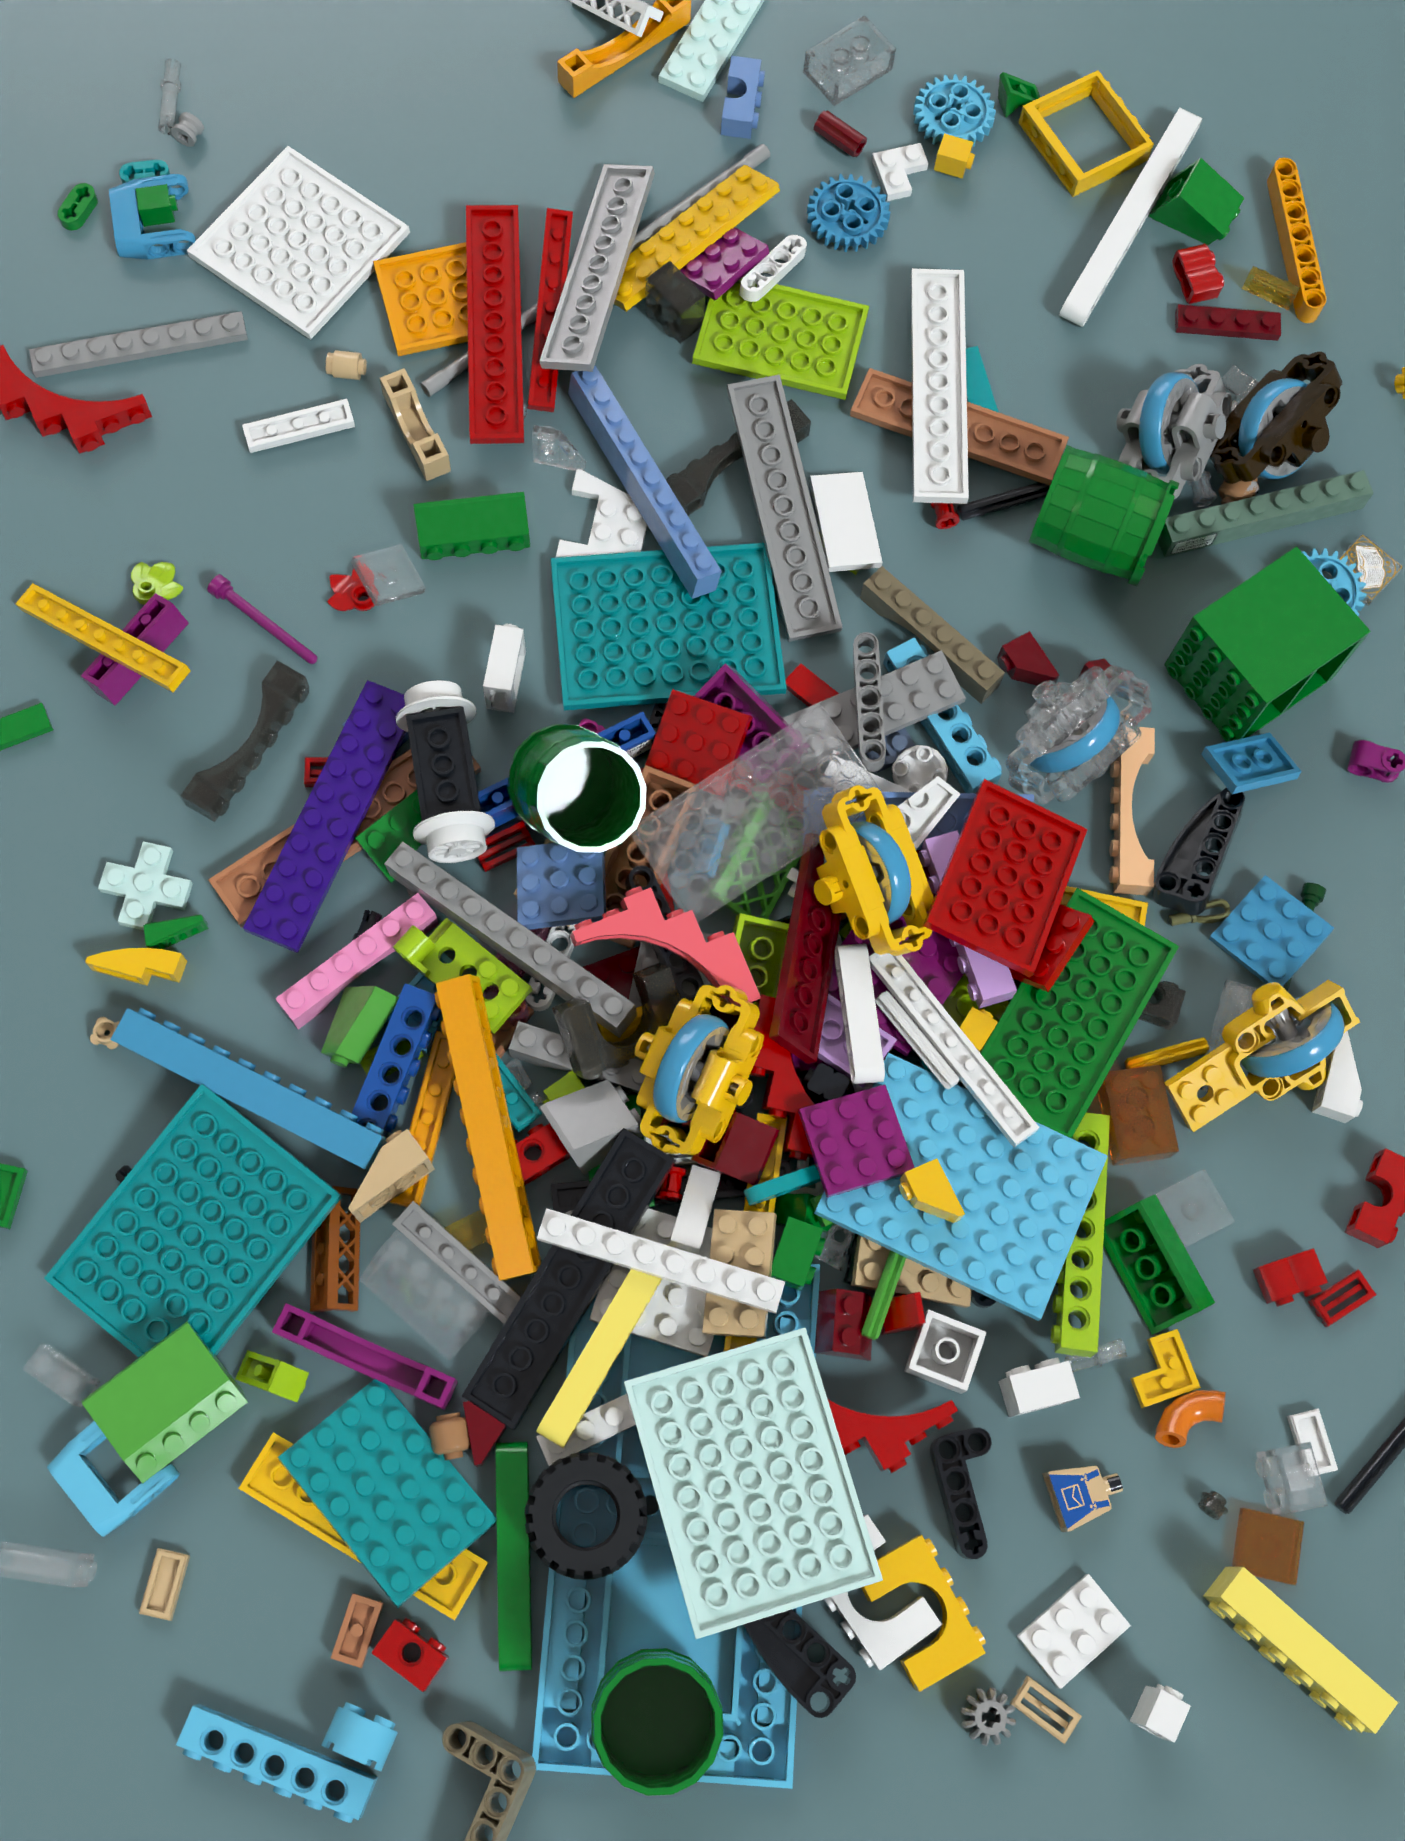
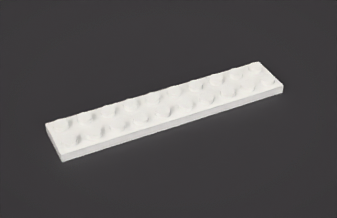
M912 268L913 502L967 504L969 489L964 270Z

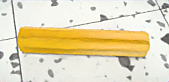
M1201 1037L1129 1057L1124 1061L1127 1072L1134 1074L1206 1054L1209 1051V1045L1206 1038Z

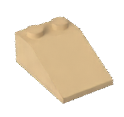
M408 1129L403 1132L398 1130L386 1139L387 1143L380 1149L348 1209L360 1223L435 1170L430 1159Z

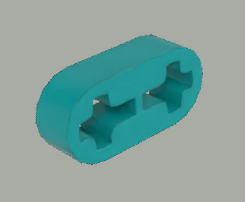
M147 160L124 164L119 170V175L122 183L133 179L154 177L158 171H161L159 176L169 175L170 171L166 162L162 160Z

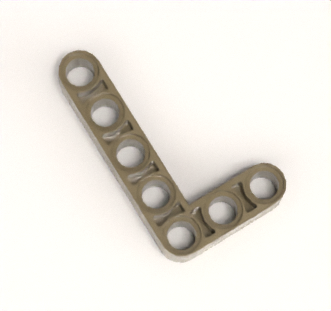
M465 1721L451 1724L445 1729L442 1736L445 1750L491 1777V1781L464 1841H489L485 1836L486 1825L491 1827L493 1831L491 1841H506L535 1776L536 1762L529 1753L475 1722ZM460 1730L466 1735L464 1746L458 1740ZM487 1745L493 1750L491 1762L485 1756ZM514 1761H517L521 1767L519 1778L514 1775L512 1770ZM500 1793H503L507 1799L505 1809L499 1804L498 1798Z

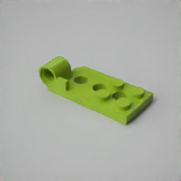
M447 918L443 920L429 937L412 925L393 946V949L435 986L438 982L462 976V973L467 968L477 970L476 976L480 978L483 993L488 986H497L499 992L495 998H484L490 1029L493 1034L496 1033L533 991V988ZM447 950L454 951L455 958L452 962L445 964L440 961L443 952Z

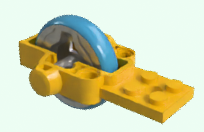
M1327 980L1304 996L1294 998L1277 982L1267 983L1256 989L1252 994L1253 1007L1224 1026L1222 1038L1225 1043L1164 1082L1188 1129L1195 1132L1254 1092L1265 1100L1273 1101L1296 1086L1301 1090H1311L1323 1084L1327 1078L1326 1057L1338 1046L1343 1033L1360 1023L1359 1018L1355 1016L1345 996L1344 988ZM1240 1063L1249 1072L1247 1076H1245ZM1208 1085V1093L1204 1097L1198 1098V1090L1202 1086Z

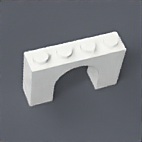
M867 1514L864 1515V1520L873 1549L875 1550L886 1541ZM848 1592L823 1599L831 1612L837 1609L844 1621L840 1623V1626L848 1638L852 1640L855 1637L861 1645L862 1649L858 1653L868 1668L874 1665L879 1671L942 1625L925 1598L921 1596L890 1618L880 1621H872L861 1616L852 1606Z

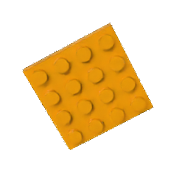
M466 242L373 261L398 357L468 342Z

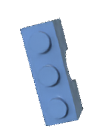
M731 55L727 93L740 97H725L721 135L751 139L752 128L757 129L759 113L755 112V107L760 108L762 92L758 91V87H763L765 71H760L761 59Z

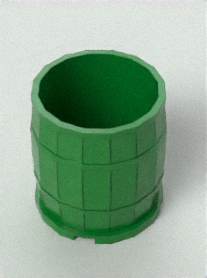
M1067 445L1038 515L1029 543L1036 544L1059 557L1079 565L1100 571L1101 573L1128 579V584L1137 587L1146 569L1144 565L1148 555H1152L1175 498L1173 494L1178 489L1179 483L1173 480H1169L1168 483L1143 470Z
M552 724L533 732L517 747L512 758L513 762L509 769L507 791L514 810L532 829L538 831L550 841L579 853L603 852L622 844L637 829L646 809V784L640 767L617 743L579 725Z
M668 1648L640 1649L618 1660L601 1679L591 1706L592 1742L602 1766L621 1785L647 1796L673 1795L697 1783L714 1763L724 1735L723 1706L709 1676L690 1657Z

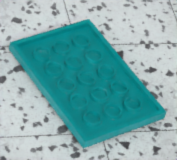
M376 1379L278 1457L281 1464L397 1608L497 1523V1518L451 1462L445 1460L444 1454L437 1455L432 1451L430 1437L389 1387Z

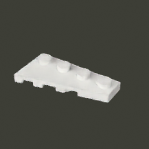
M936 776L897 806L904 817L916 850L960 796L958 791L939 776Z

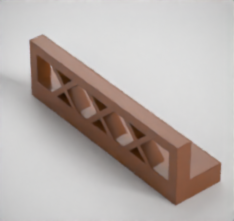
M332 1186L340 1194L351 1196V1202L358 1191L356 1188ZM340 1201L312 1235L310 1312L331 1310L358 1311L360 1222L350 1210L345 1213L340 1206ZM343 1224L350 1231V1239L346 1243L339 1236L340 1227ZM343 1254L349 1261V1270L345 1274L339 1268V1258ZM342 1285L348 1291V1304L338 1303V1289Z

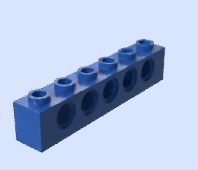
M406 983L404 984L353 1108L352 1114L358 1116L356 1123L364 1127L368 1122L373 1123L384 1130L382 1134L384 1137L387 1136L388 1132L392 1133L397 1125L398 1116L395 1114L399 1104L404 1105L408 1098L410 1088H407L410 1077L417 1075L421 1065V1060H418L422 1048L427 1049L432 1038V1033L429 1032L433 1021L437 1022L442 1014L441 1009L436 1004L435 994ZM414 1013H421V1024L417 1027H409V1017ZM404 1040L410 1041V1051L405 1055H398V1044ZM391 1068H398L400 1073L398 1080L394 1083H387L385 1077L387 1071ZM379 1096H386L388 1099L387 1107L382 1111H376L374 1107L375 1100Z

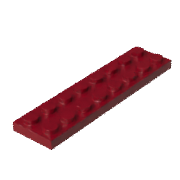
M815 832L805 835L769 1038L807 1064L817 1062L842 914L833 913L830 905L821 904L814 893V884L820 879L816 868L824 864V853L820 845L819 835Z

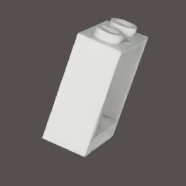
M495 625L483 683L486 709L514 713L526 655L524 630L516 625Z

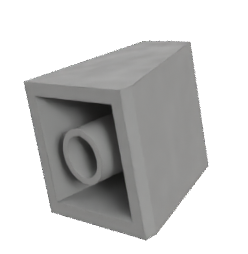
M609 1079L540 1106L568 1153L584 1175L603 1162L623 1128L639 1138L644 1137L640 1131V1123L642 1121L640 1115L635 1108L629 1111L625 1105L629 1101L620 1085L614 1088Z

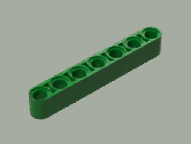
M528 1442L496 1443L498 1653L500 1672L532 1670L530 1540L525 1528V1506L529 1498Z

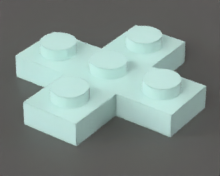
M143 841L135 868L106 862L98 889L102 893L125 897L118 918L120 925L144 930L143 925L152 921L156 905L185 910L193 883L188 879L166 875L173 854L171 847Z

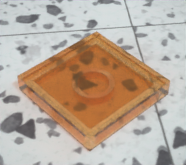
M1240 1508L1232 1567H1244L1255 1577L1296 1586L1304 1522Z

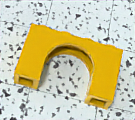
M917 1535L877 1558L883 1581L861 1587L868 1602H873L895 1588L910 1582L920 1583L928 1587L938 1598L942 1608V1625L938 1634L930 1643L899 1660L914 1689L918 1692L986 1653L982 1646L986 1641L977 1626L972 1627L966 1615L970 1614L967 1605L961 1596L955 1597L950 1587L954 1582L945 1567L940 1569L934 1558L938 1555L935 1546L929 1538L924 1539L922 1535Z

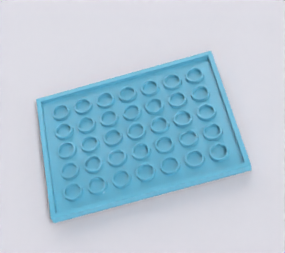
M888 1053L884 1060V1082L874 1083L872 1088L886 1085L914 1167L916 1168L937 1158L965 1215L960 1221L952 1223L913 1208L910 1200L906 1201L900 1192L899 1184L901 1183L900 1178L902 1176L828 1198L824 1191L814 1214L1039 1321L1045 1311L1108 1155L1037 1122L1036 1124L1040 1127L1038 1131L1016 1147H1013L967 1089L955 1085L947 1090L933 1073Z

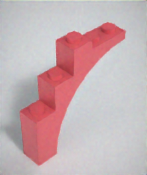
M639 886L625 892L626 897L620 902L623 909L622 912L619 911V908L602 914L603 919L592 923L591 919L582 921L574 925L576 930L570 934L574 947L596 940L621 938L644 941L666 948L691 963L704 974L714 987L718 988L722 985H728L741 989L746 993L748 1001L751 1003L761 999L734 932L725 935L724 931L714 933L707 937L709 942L706 943L693 910L685 913L682 908L667 914V920H664L651 887L643 890ZM720 995V997L727 999V1002L730 1004L741 1006V1004L733 1001L732 998Z

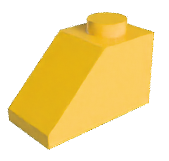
M937 1158L904 1172L900 1178V1192L906 1201L910 1200L913 1208L952 1223L960 1221L965 1215Z

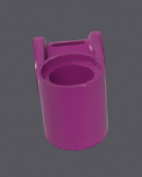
M1358 740L1353 743L1347 768L1350 773L1389 783L1397 779L1399 773L1405 769V754L1402 751L1377 745L1366 740Z

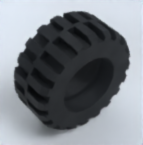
M594 1452L570 1454L568 1457L556 1460L546 1470L544 1469L538 1476L539 1478L535 1484L532 1485L525 1506L526 1533L534 1552H536L541 1561L563 1576L580 1580L602 1578L622 1568L640 1547L648 1518L647 1504L642 1487L631 1471L625 1465L616 1461V1459ZM576 1486H598L611 1496L616 1506L617 1520L612 1534L603 1543L594 1547L583 1548L569 1543L562 1536L557 1526L556 1512L558 1504L562 1497Z

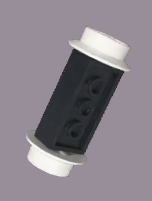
M442 680L420 683L406 691L404 694L405 707L396 715L397 726L409 733L422 822L413 830V837L419 843L427 845L428 857L435 862L457 863L468 861L482 855L486 851L485 836L495 827L493 817L481 812L467 724L475 717L476 707L471 701L462 698L461 688L456 683Z

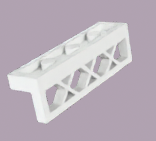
M569 0L639 37H642L649 17L660 22L664 13L641 0H605L606 5L598 9L596 0ZM621 4L623 14L615 18L613 8ZM639 12L641 15L636 28L632 27L630 17Z

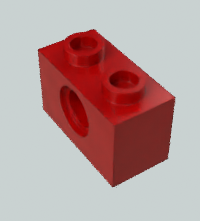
M542 1123L536 1125L527 1132L529 1136L520 1142L515 1139L524 1186H527L570 1159V1154L550 1123L545 1126ZM536 1147L542 1152L541 1156L537 1160H528L525 1157V1153L529 1148Z
M407 1617L403 1621L395 1619L371 1653L424 1692L448 1660L449 1656L444 1653L447 1647L432 1636L429 1640H426L418 1634L421 1628ZM410 1642L418 1644L421 1649L420 1658L416 1662L407 1660L404 1655V1649Z

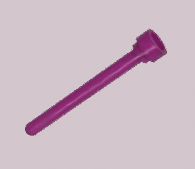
M219 574L211 580L207 591L216 599H227L309 664L317 662L316 654L234 592L231 582L227 578Z

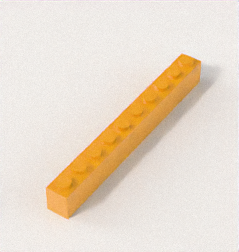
M467 974L436 983L435 1001L438 1008L442 1011L443 1021L441 1022V1029L443 1035L448 1040L450 1050L447 1051L449 1064L454 1068L456 1077L453 1081L454 1090L457 1096L460 1097L462 1105L460 1118L463 1125L466 1126L468 1133L466 1147L469 1154L473 1157L475 1166L472 1169L473 1179L476 1185H479L481 1194L479 1208L486 1218L485 1236L488 1244L492 1246L494 1255L492 1258V1268L495 1275H498L499 1281L533 1274L540 1267L541 1259L480 978Z

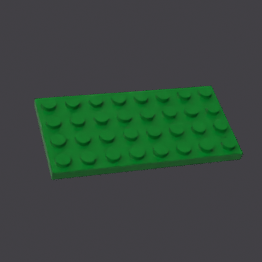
M1076 888L1066 906L1091 915L1095 922L1049 992L1021 982L980 1052L1035 1122L1069 1138L1073 1137L1179 948L1175 943L1079 888Z

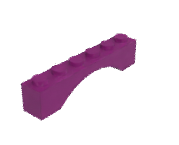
M285 1303L272 1330L274 1334L444 1411L458 1384V1381L451 1376L369 1342Z

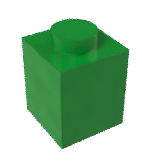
M167 184L136 188L138 211L144 227L175 222L174 211H178L177 199L175 194L170 195Z

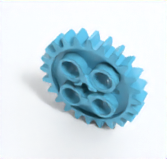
M954 74L953 80H949L948 76L944 75L943 81L935 77L933 84L927 82L925 89L921 88L919 96H916L913 115H915L914 123L919 124L918 132L925 131V139L933 137V145L938 141L941 142L945 133L974 142V147L976 140L983 142L984 135H989L990 129L994 124L996 110L993 109L995 102L990 100L991 93H983L984 85L978 88L975 87L976 80L968 83L967 76H964L962 80H958L957 74Z
M1315 548L1312 549L1309 556L1303 551L1302 553L1321 575L1322 571H1327L1332 575V579H1325L1355 614L1359 616L1358 611H1361L1365 605L1361 601L1364 600L1367 594L1360 591L1366 586V583L1358 582L1363 573L1353 572L1357 564L1354 563L1348 566L1346 564L1348 556L1341 560L1337 559L1338 551H1335L1332 556H1328L1327 548H1324L1320 555H1318Z

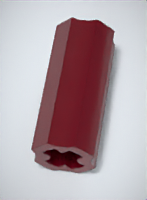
M824 110L814 124V131L852 157L857 158L867 143V137L828 110Z

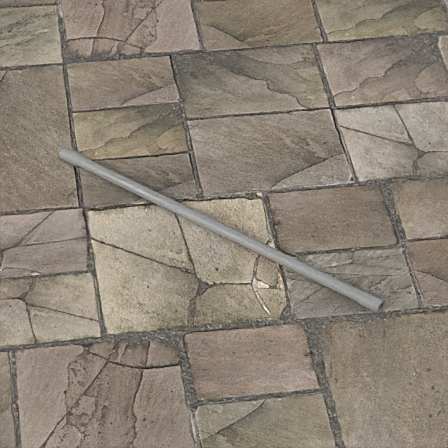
M760 144L746 154L743 159L637 232L630 253L713 190L719 183L731 176L737 169L743 165L754 169L770 157V151L767 146ZM537 303L521 314V331L536 321ZM468 352L443 370L437 371L420 383L422 390L428 397H431L448 385L452 379L468 369Z

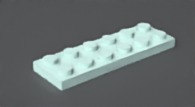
M705 0L660 72L658 83L704 102L765 0Z

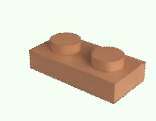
M352 1593L331 1659L363 1668L384 1605L383 1602Z

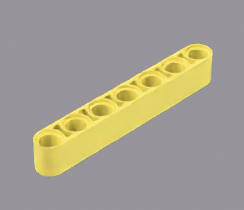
M630 1269L536 1430L538 1434L562 1448L566 1446L660 1285L662 1278Z

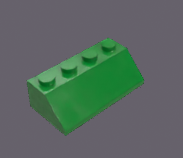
M524 492L413 504L422 559L439 560L449 556L466 557L475 553L493 554L502 550L520 551L530 547Z
M1156 1194L1105 1219L1103 1245L1152 1335L1215 1303Z

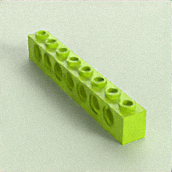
M1086 1112L1071 1139L1076 1141L1084 1140L1089 1143L1091 1148L1108 1155L1110 1115ZM1108 1157L1088 1203V1208H1086L1079 1227L1085 1230L1086 1238H1080L1075 1235L1056 1283H1059L1058 1295H1054L1052 1311L1057 1313L1056 1325H1052L1050 1336L1051 1343L1055 1344L1054 1353L1091 1358L1098 1352ZM1073 1255L1083 1259L1084 1268H1079L1073 1264ZM1070 1285L1080 1287L1083 1297L1077 1298L1073 1296L1070 1291ZM1068 1316H1077L1081 1321V1328L1072 1327L1068 1321Z

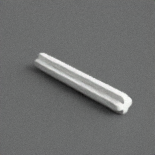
M888 991L881 993L875 1000L878 1007L943 1087L947 1090L954 1087L960 1080L959 1076L892 994Z

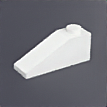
M1348 1031L1343 1033L1338 1046L1326 1057L1327 1078L1323 1084L1318 1086L1312 1108L1313 1113L1343 1123L1358 1117L1363 1105V1101L1360 1100L1361 1084Z

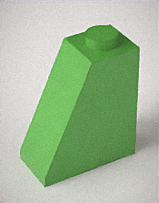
M377 986L345 987L321 1053L331 1057L330 1062L341 1067H347L348 1064H360L396 1006L399 997Z

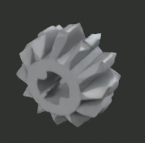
M992 1687L989 1688L987 1697L983 1689H976L977 1701L970 1695L966 1697V1701L972 1705L971 1709L961 1708L962 1714L970 1716V1719L962 1722V1726L964 1728L973 1727L969 1737L975 1740L980 1735V1742L985 1746L989 1743L990 1736L995 1745L1001 1744L999 1733L1007 1738L1011 1736L1010 1731L1005 1728L1006 1723L1016 1725L1015 1719L1007 1717V1714L1015 1711L1014 1705L1003 1706L1008 1696L1002 1693L996 1698V1689ZM989 1707H991L992 1710L990 1712L995 1714V1719L989 1720L988 1724L984 1725L987 1721L982 1719V1713H987Z

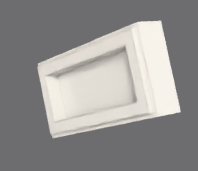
M1319 1408L1287 1416L1305 1477L1308 1478L1338 1470Z

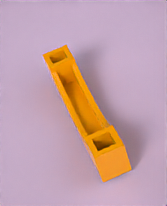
M656 0L652 6L663 11V16L660 22L649 17L642 37L625 30L614 39L596 48L586 51H579L576 48L557 61L558 82L573 98L577 97L690 23L691 0ZM638 20L632 25V27L636 28Z

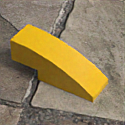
M125 948L88 956L85 963L92 971L148 986L152 975L180 983L187 960L182 953L164 949Z

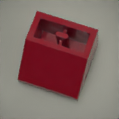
M734 1111L722 1138L717 1143L706 1139L701 1151L693 1155L691 1160L755 1186L760 1181L780 1130Z

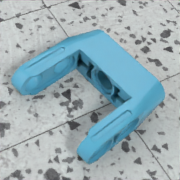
M93 1421L61 1450L47 1468L98 1534L104 1537L134 1517L179 1477L180 1473L173 1464H170L143 1484H139L120 1500L86 1457L88 1453L106 1439L104 1433L96 1422Z

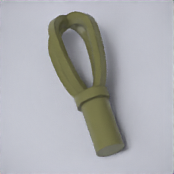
M1224 899L1208 901L1206 909L1223 907L1225 912L1209 916L1177 913L1169 915V923L1171 926L1189 922H1221L1230 915V906Z

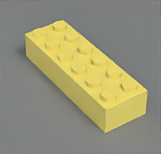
M1225 1567L1203 1595L1210 1602L1208 1607L1222 1619L1227 1617L1235 1624L1233 1629L1237 1634L1247 1641L1252 1639L1260 1646L1258 1651L1263 1657L1272 1663L1277 1661L1286 1669L1283 1672L1284 1675L1296 1685L1300 1686L1302 1683L1311 1691L1309 1697L1322 1708L1328 1706L1336 1713L1334 1719L1347 1730L1351 1731L1354 1729L1361 1734L1363 1731L1376 1734L1398 1704L1393 1697L1246 1568Z

